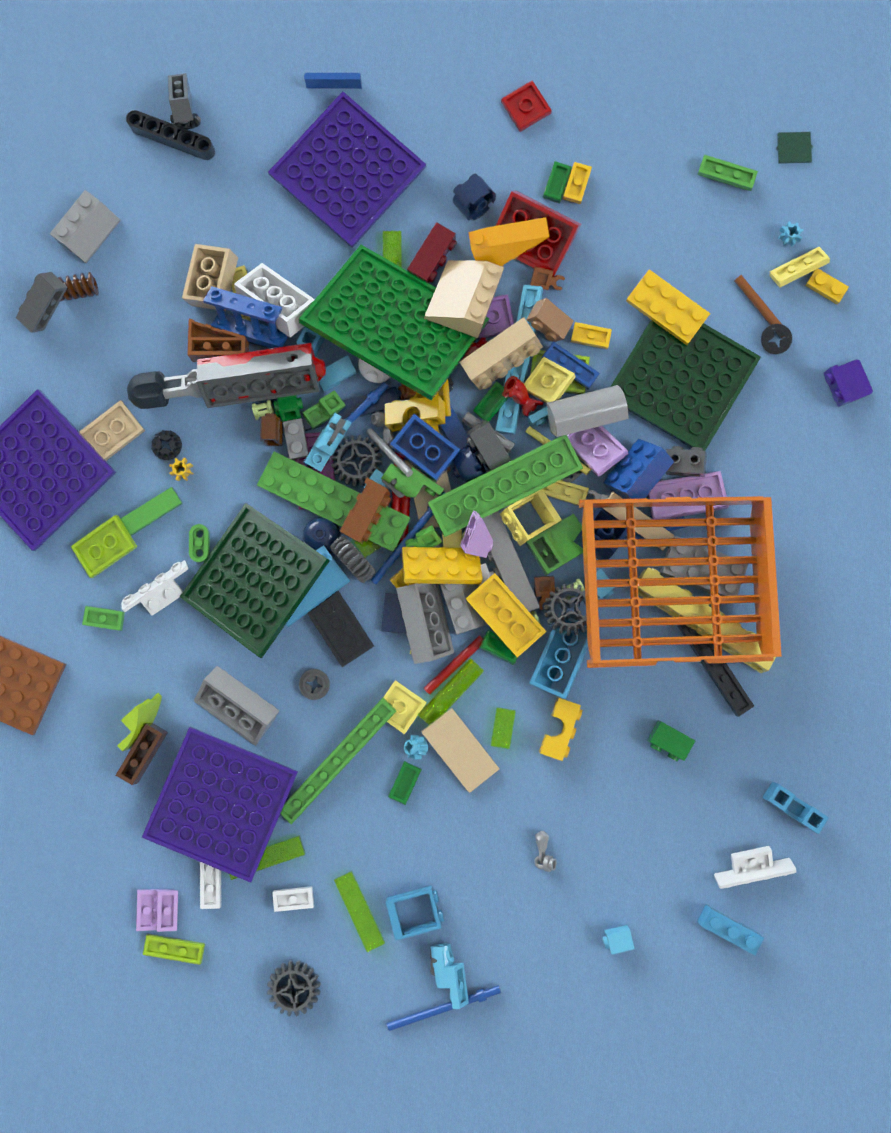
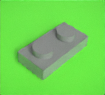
M302 418L283 422L289 459L295 460L307 457L309 452Z

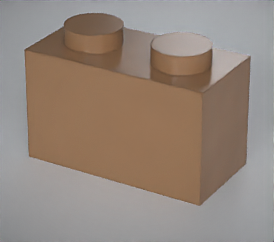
M547 298L536 301L526 319L534 329L542 332L546 339L551 342L563 340L574 322Z

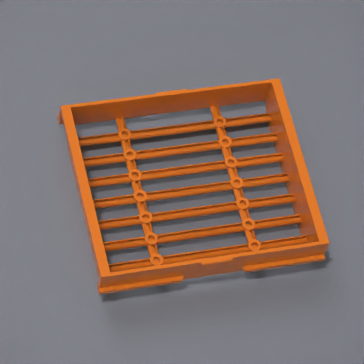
M666 497L665 499L579 500V508H583V558L587 639L590 660H587V668L654 666L658 661H674L677 663L700 662L704 660L706 664L774 661L773 657H782L771 497H698L694 499L691 497ZM752 505L751 516L715 518L713 506ZM705 506L706 518L634 519V507ZM626 507V520H594L593 508ZM750 525L751 537H716L715 526ZM707 526V538H635V527ZM594 528H627V539L595 540ZM751 544L752 556H716V545ZM708 545V557L636 558V547ZM628 547V559L596 560L595 548ZM752 564L753 575L718 576L717 565ZM709 565L710 577L637 578V567ZM629 567V579L597 580L596 568ZM710 584L711 596L638 597V586ZM718 584H754V595L720 596L718 592ZM630 587L631 599H598L597 588ZM755 603V614L721 616L719 604ZM711 604L712 616L639 617V606ZM631 606L632 618L599 619L598 607ZM756 622L757 634L721 635V623ZM712 624L713 636L641 638L640 626ZM632 626L633 638L600 639L599 627ZM758 642L761 654L722 656V643ZM714 644V656L642 659L641 646ZM633 646L634 659L601 660L600 647Z

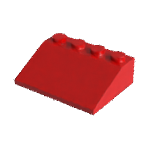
M516 190L511 191L496 226L546 217L550 237L532 249L526 250L516 259L532 268L536 266L552 270V276L554 277L573 243L581 223Z

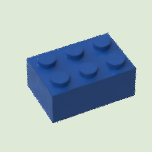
M413 414L390 443L392 450L435 483H437L460 452L458 447L415 414Z
M638 438L628 451V455L620 460L603 483L611 492H615L623 499H644L674 461L662 447Z

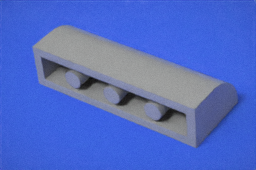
M618 385L547 403L550 432L557 437L629 419L626 398Z

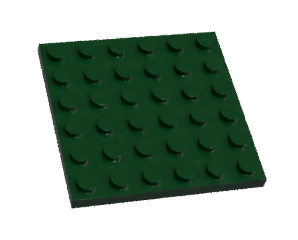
M650 320L610 387L618 385L622 389L628 411L687 446L703 448V451H706L761 356L704 323L690 342L685 345L668 331Z
M245 503L182 592L180 598L262 659L330 560Z

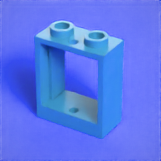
M432 885L386 898L385 902L395 941L442 928L441 922L444 921L442 909L438 910L436 902H439L437 890L433 891ZM428 894L435 920L403 929L396 902Z

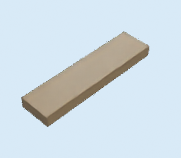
M612 492L608 499H623L615 492ZM626 507L603 508L617 519L626 520ZM634 507V519H651ZM635 527V531L645 539H668L675 536L664 527ZM660 546L658 548H660L663 551L666 548V546Z

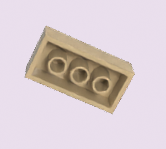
M523 317L461 360L460 364L479 390L487 389L492 385L493 381L506 376L513 367L522 365L526 358L538 354L543 346Z

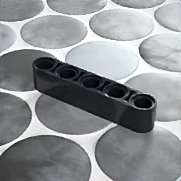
M132 110L126 115V122L133 133L203 160H210L215 156V148L211 140L204 135L137 110ZM187 140H191L190 143L185 144ZM209 146L208 149L202 150L203 147Z

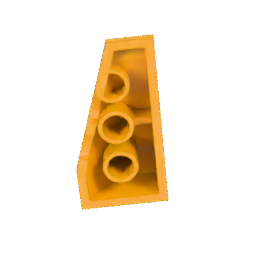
M546 217L468 232L471 251L475 261H488L502 267L512 259L514 260L526 250L532 249L550 237Z

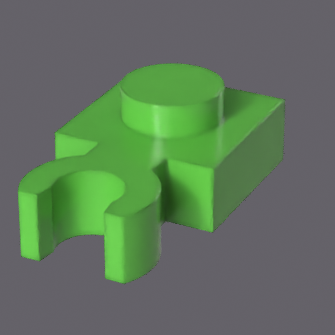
M433 525L416 533V539L411 538L405 541L406 547H434L442 543Z

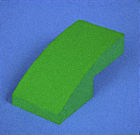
M334 390L319 399L317 404L304 411L302 415L314 430L332 418L334 413L337 414L346 405Z

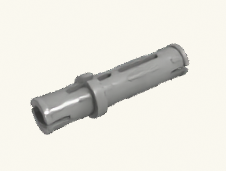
M467 412L462 420V423L470 428L483 422ZM495 431L506 452L509 454L515 443Z

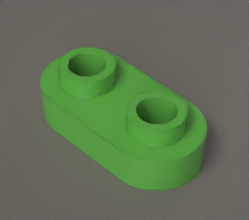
M196 524L189 531V556L193 561L201 563L209 556L210 532L206 526ZM199 531H202L203 536L199 538L197 534ZM202 550L203 555L198 557L197 552Z

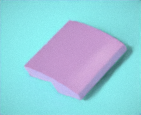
M137 890L136 931H177L178 890Z

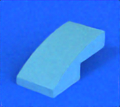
M347 355L326 367V375L319 381L324 392L341 384V381L357 374L349 356Z

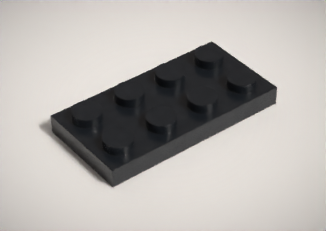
M339 590L307 613L341 667L346 666L375 647Z

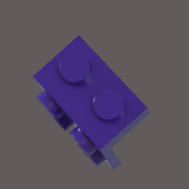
M858 359L841 366H832L823 373L838 407L873 393L867 375Z

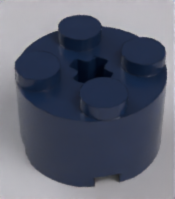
M476 173L472 174L465 183L457 185L453 190L455 194L453 204L469 221L470 218L476 220L483 216L490 209L488 207L490 202L494 203L496 199V193Z

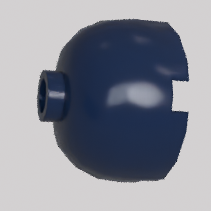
M469 444L460 449V452L453 461L455 467L452 468L456 478L460 477L464 482H469L486 474L484 465H481L476 455L473 454L476 450L471 448Z
M323 517L312 519L303 530L305 544L314 550H318L324 545L329 553L333 552L330 546L337 538L341 537L339 526Z

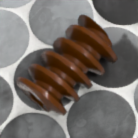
M88 272V278L85 277L84 273H81V279H78L77 275L74 274L72 281L69 276H66L65 282L62 277H58L68 287L61 301H64V299L71 300L72 297L78 299L79 296L85 298L87 295L93 297L94 293L97 296L99 294L96 279L91 272Z

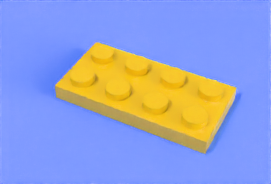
M650 269L626 299L627 303L685 345L690 342L711 314Z
M402 547L404 583L482 584L480 556L467 554L462 548Z
M495 573L466 598L467 602L517 658L547 632Z

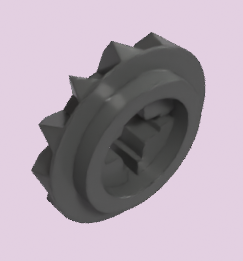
M311 669L301 676L299 689L304 697L310 700H318L323 698L329 691L330 680L323 671ZM317 676V683L322 687H316L312 693V686L307 682H313Z

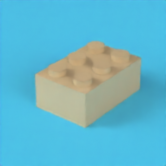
M195 244L182 299L194 307L216 310L215 306L206 304L203 300L211 286L226 291L231 290L238 257L228 248Z

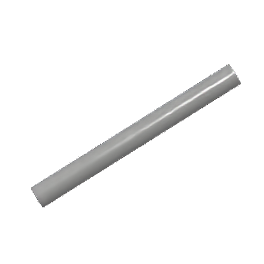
M373 429L367 430L366 434L407 477H410L413 471Z

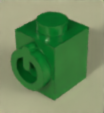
M297 395L278 397V400L274 401L276 416L281 417L282 422L301 419L300 409H303L301 397L298 398Z

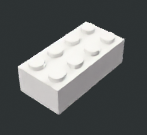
M263 263L234 284L236 294L282 307V311L275 322L276 328L289 337H292L304 327L299 323V318L315 300Z

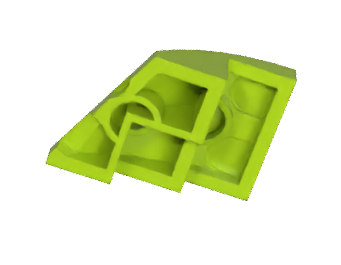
M159 693L151 700L147 699L135 706L121 720L131 731L117 745L122 752L132 748L145 724L153 723L162 699Z

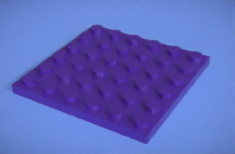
M342 91L268 171V174L353 248L426 168V163Z
M39 389L0 425V516L32 551H36L116 473Z
M189 727L141 838L251 883L298 771L203 731Z

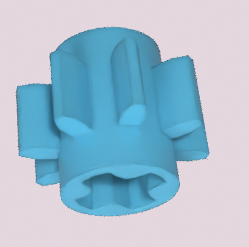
M788 221L786 227L782 226L779 231L782 234H780L778 239L782 240L783 245L790 244L793 247L796 241H801L802 237L800 234L804 230L800 229L798 222L791 224Z
M411 735V740H406L404 744V751L408 758H413L414 760L422 759V755H426L428 751V743L424 740V737Z

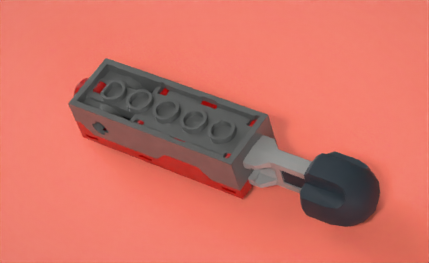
M306 343L198 359L197 369L191 370L186 375L165 378L164 374L160 371L135 375L129 381L127 393L128 399L140 409L165 407L169 403V398L189 395L196 398L203 397L207 408L320 392L319 381L326 375V366L324 360L315 357L312 344Z

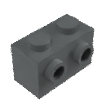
M673 446L672 449H666L667 454L674 461L666 471V475L705 477L707 453L703 451V448L692 447L691 450H683V447Z

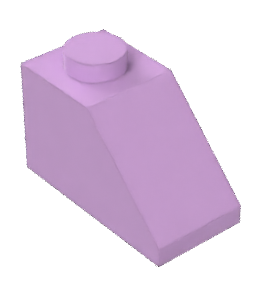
M473 510L460 546L467 554L487 558L488 553L493 547V539L477 511Z

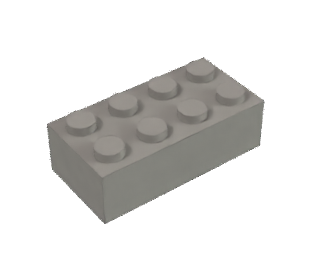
M668 546L664 558L708 557V548L704 546ZM716 551V556L718 557H730L728 555ZM748 564L717 565V575L744 576ZM709 565L661 566L659 571L660 575L668 578L710 577ZM710 584L689 585L710 593ZM718 584L719 595H738L741 584Z

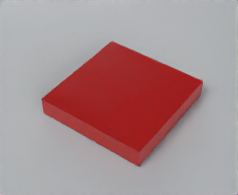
M533 80L501 98L502 105L520 132L552 113L551 108Z

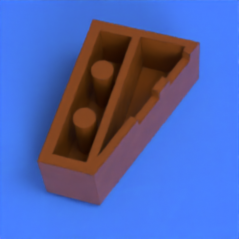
M189 318L187 355L192 362H197L198 359L249 352V343L245 336L224 329L220 330Z
M366 478L364 482L366 486L362 493L358 494L357 502L353 509L350 510L340 530L342 534L360 544L369 540L373 524H378L382 516L380 515L383 507L387 508L391 501L388 489L369 478Z

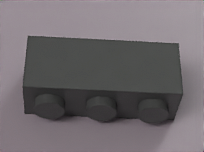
M187 74L169 75V103L174 123H188L193 120V111Z
M52 272L38 274L34 279V284L26 294L27 297L24 303L19 307L16 319L31 333L45 330L68 287Z
M484 420L466 432L468 444L471 448L475 447L478 452L476 455L481 465L485 464L488 469L485 471L486 473L512 461L488 421Z

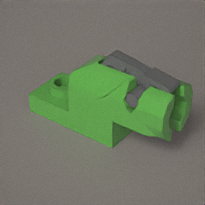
M391 463L381 477L382 482L399 498L403 496L415 498L423 486L426 487L425 491L433 497L435 494L440 496L444 488L413 467L411 468L413 474L407 477L397 466Z

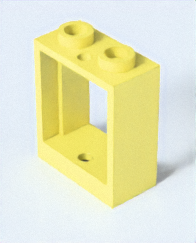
M542 489L515 502L500 513L503 523L507 525L514 540L520 546L562 520ZM530 502L545 525L528 535L513 511Z

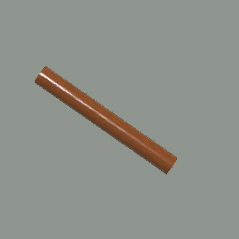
M742 275L734 280L770 325L782 324Z

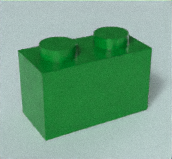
M659 720L647 739L651 743V748L659 752L663 749L668 752L667 757L676 762L679 759L686 760L696 741Z

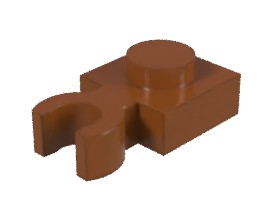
M534 266L530 285L541 286L545 290H549V286L552 285L556 290H562V287L557 286L556 282L559 279L565 280V277L562 275L553 277L552 270Z
M402 383L398 387V391L401 390L400 400H408L416 395L414 390Z
M554 576L534 577L535 596H541V599L538 601L540 610H543L542 605L546 602V598H550L549 593L551 591L555 593Z

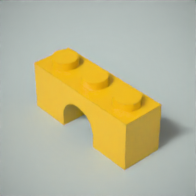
M435 395L432 401L426 397H412L405 401L394 400L392 403H386L385 426L392 432L401 431L413 414H420V419L429 426L445 424V402L439 395Z
M557 697L551 715L562 721L563 730L557 736L544 735L539 750L540 754L563 761L564 757H568L570 751L568 743L575 736L576 728H574L576 720H580L583 711L580 709L581 705Z

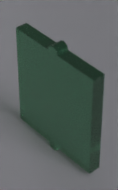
M811 132L777 133L778 146L776 150L778 151V164L812 162L811 149L813 145H811Z

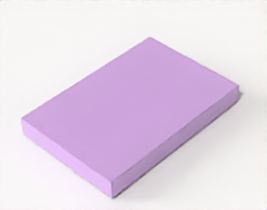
M603 426L567 434L576 455L598 477L628 455V450Z

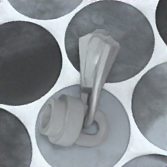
M377 411L371 415V423L376 427L383 426V441L390 447L394 436L391 430L385 426V413Z
M540 831L535 834L539 856L535 858L534 864L539 869L551 872L556 869L557 861L553 856H545L549 835L545 831Z

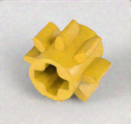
M175 458V463L173 465L169 464L172 467V471L169 474L171 476L176 475L177 481H180L181 478L188 481L187 477L194 474L190 470L193 464H186V458H183L182 461ZM179 468H185L184 471H178Z

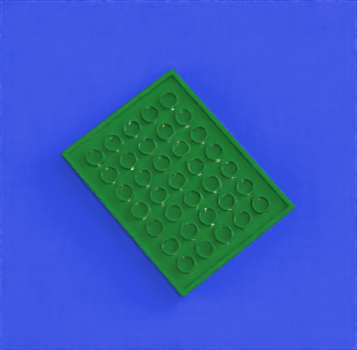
M363 245L357 248L299 318L301 325L431 401L477 339L471 335L424 319L436 287ZM486 317L481 332L488 324L490 318Z

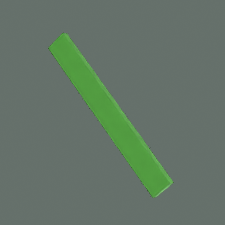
M384 697L285 802L281 815L290 824L303 813L397 711Z

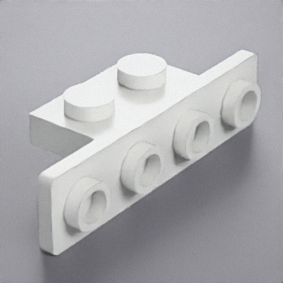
M184 560L181 563H175L169 571L157 575L153 582L142 585L138 592L126 596L121 603L122 610L126 612L141 602L153 616L178 599L183 590L174 579L189 569L187 562Z
M770 846L731 854L733 870L715 873L714 878L719 888L722 889L796 873V867L790 858L773 861L772 850Z

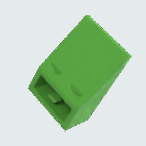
M575 514L526 542L528 549L545 576L583 553V548L573 542L582 530V525Z

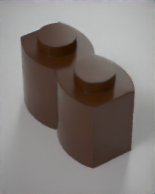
M266 413L265 416H261L260 441L265 446L283 445V422L273 413Z

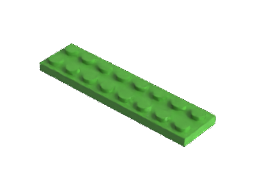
M563 435L427 503L444 537L466 527L473 510L477 511L483 519L583 469L568 436Z
M275 451L257 483L258 487L320 517L326 518L340 527L343 526L350 510L355 506L356 498L359 492ZM387 506V508L383 507L380 515L382 516L378 524H373L370 530L372 534L369 541L394 552L411 518Z

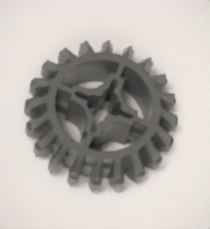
M351 435L350 442L344 438L345 444L339 443L338 447L340 450L336 449L334 452L338 456L331 457L333 461H337L332 464V467L338 468L334 471L335 475L341 474L339 477L341 481L346 478L345 483L347 485L353 480V486L357 485V481H360V485L364 486L363 480L369 478L376 469L381 472L377 465L381 466L383 462L377 459L383 456L381 453H377L380 448L378 446L374 447V441L368 444V437H365L362 441L361 435L357 436V440ZM357 447L366 448L372 455L360 454ZM352 448L351 456L342 461L345 452ZM355 453L357 454V456L359 457V459L362 460V461H359V462H360V464H358V465H359V469H358L357 465L355 464V462H352L353 460H355V459H354V458L356 457V456H355ZM372 461L369 470L363 473V466ZM343 467H354L357 475L347 473Z
M345 536L337 538L330 546L334 554L360 582L365 583L367 580L369 581L376 573L373 566Z
M573 583L570 584V588L563 584V590L557 586L555 588L556 593L551 591L549 593L551 598H546L545 600L547 605H544V610L547 612L544 613V616L549 618L547 620L548 624L554 623L553 630L560 627L559 634H562L564 630H567V636H570L573 630L575 635H578V629L583 633L586 631L587 617L586 615H581V611L578 609L581 601L586 606L585 589L582 592L581 585H578L577 589H575ZM575 596L573 600H566L563 597ZM556 603L560 604V608L563 610L559 618L554 612ZM567 607H574V612H567ZM569 618L579 620L576 623H565Z
M291 960L288 966L282 963L281 969L276 967L274 970L275 974L270 976L272 981H269L267 984L271 988L267 991V994L273 995L269 1001H276L274 1009L280 1006V1013L283 1014L287 1010L288 1017L291 1016L292 1011H294L297 1017L300 1014V1010L305 1014L307 1008L312 1009L313 1003L318 1001L317 995H320L321 992L317 989L321 985L320 982L316 981L319 977L318 974L312 975L314 968L307 970V963L301 967L300 960L297 961L296 966H294ZM289 974L288 983L279 987L280 979ZM297 974L302 976L306 981L299 980ZM292 984L294 985V988H298L296 994L294 989L291 988ZM309 990V996L299 1002V994ZM283 995L288 996L291 1002L283 998Z

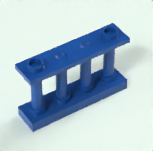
M211 286L203 300L204 303L216 308L217 316L211 324L214 328L243 335L247 341L269 348L283 347L288 338L286 334L276 328L275 322L282 311L280 306ZM224 309L232 311L233 316L225 314ZM241 314L249 316L251 321L242 319ZM259 320L266 321L268 326L259 324Z

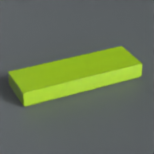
M147 934L143 955L201 965L205 943Z

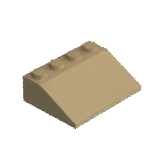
M448 260L424 319L478 338L504 267L488 261Z

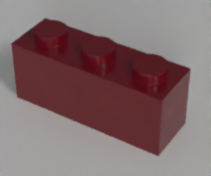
M436 222L407 271L427 283H433L438 273L436 271L439 266L443 267L447 260V253L449 250L453 251L457 244L456 233Z

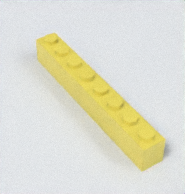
M649 567L643 570L639 578H664L658 570ZM677 585L638 586V595L643 598L694 597L689 590L681 589ZM709 604L657 606L672 617L712 616ZM740 623L720 624L721 635L755 634L752 631L743 629ZM712 624L686 625L696 630L702 636H713ZM758 642L722 643V649L731 655L761 654ZM774 661L744 663L759 673L769 671Z

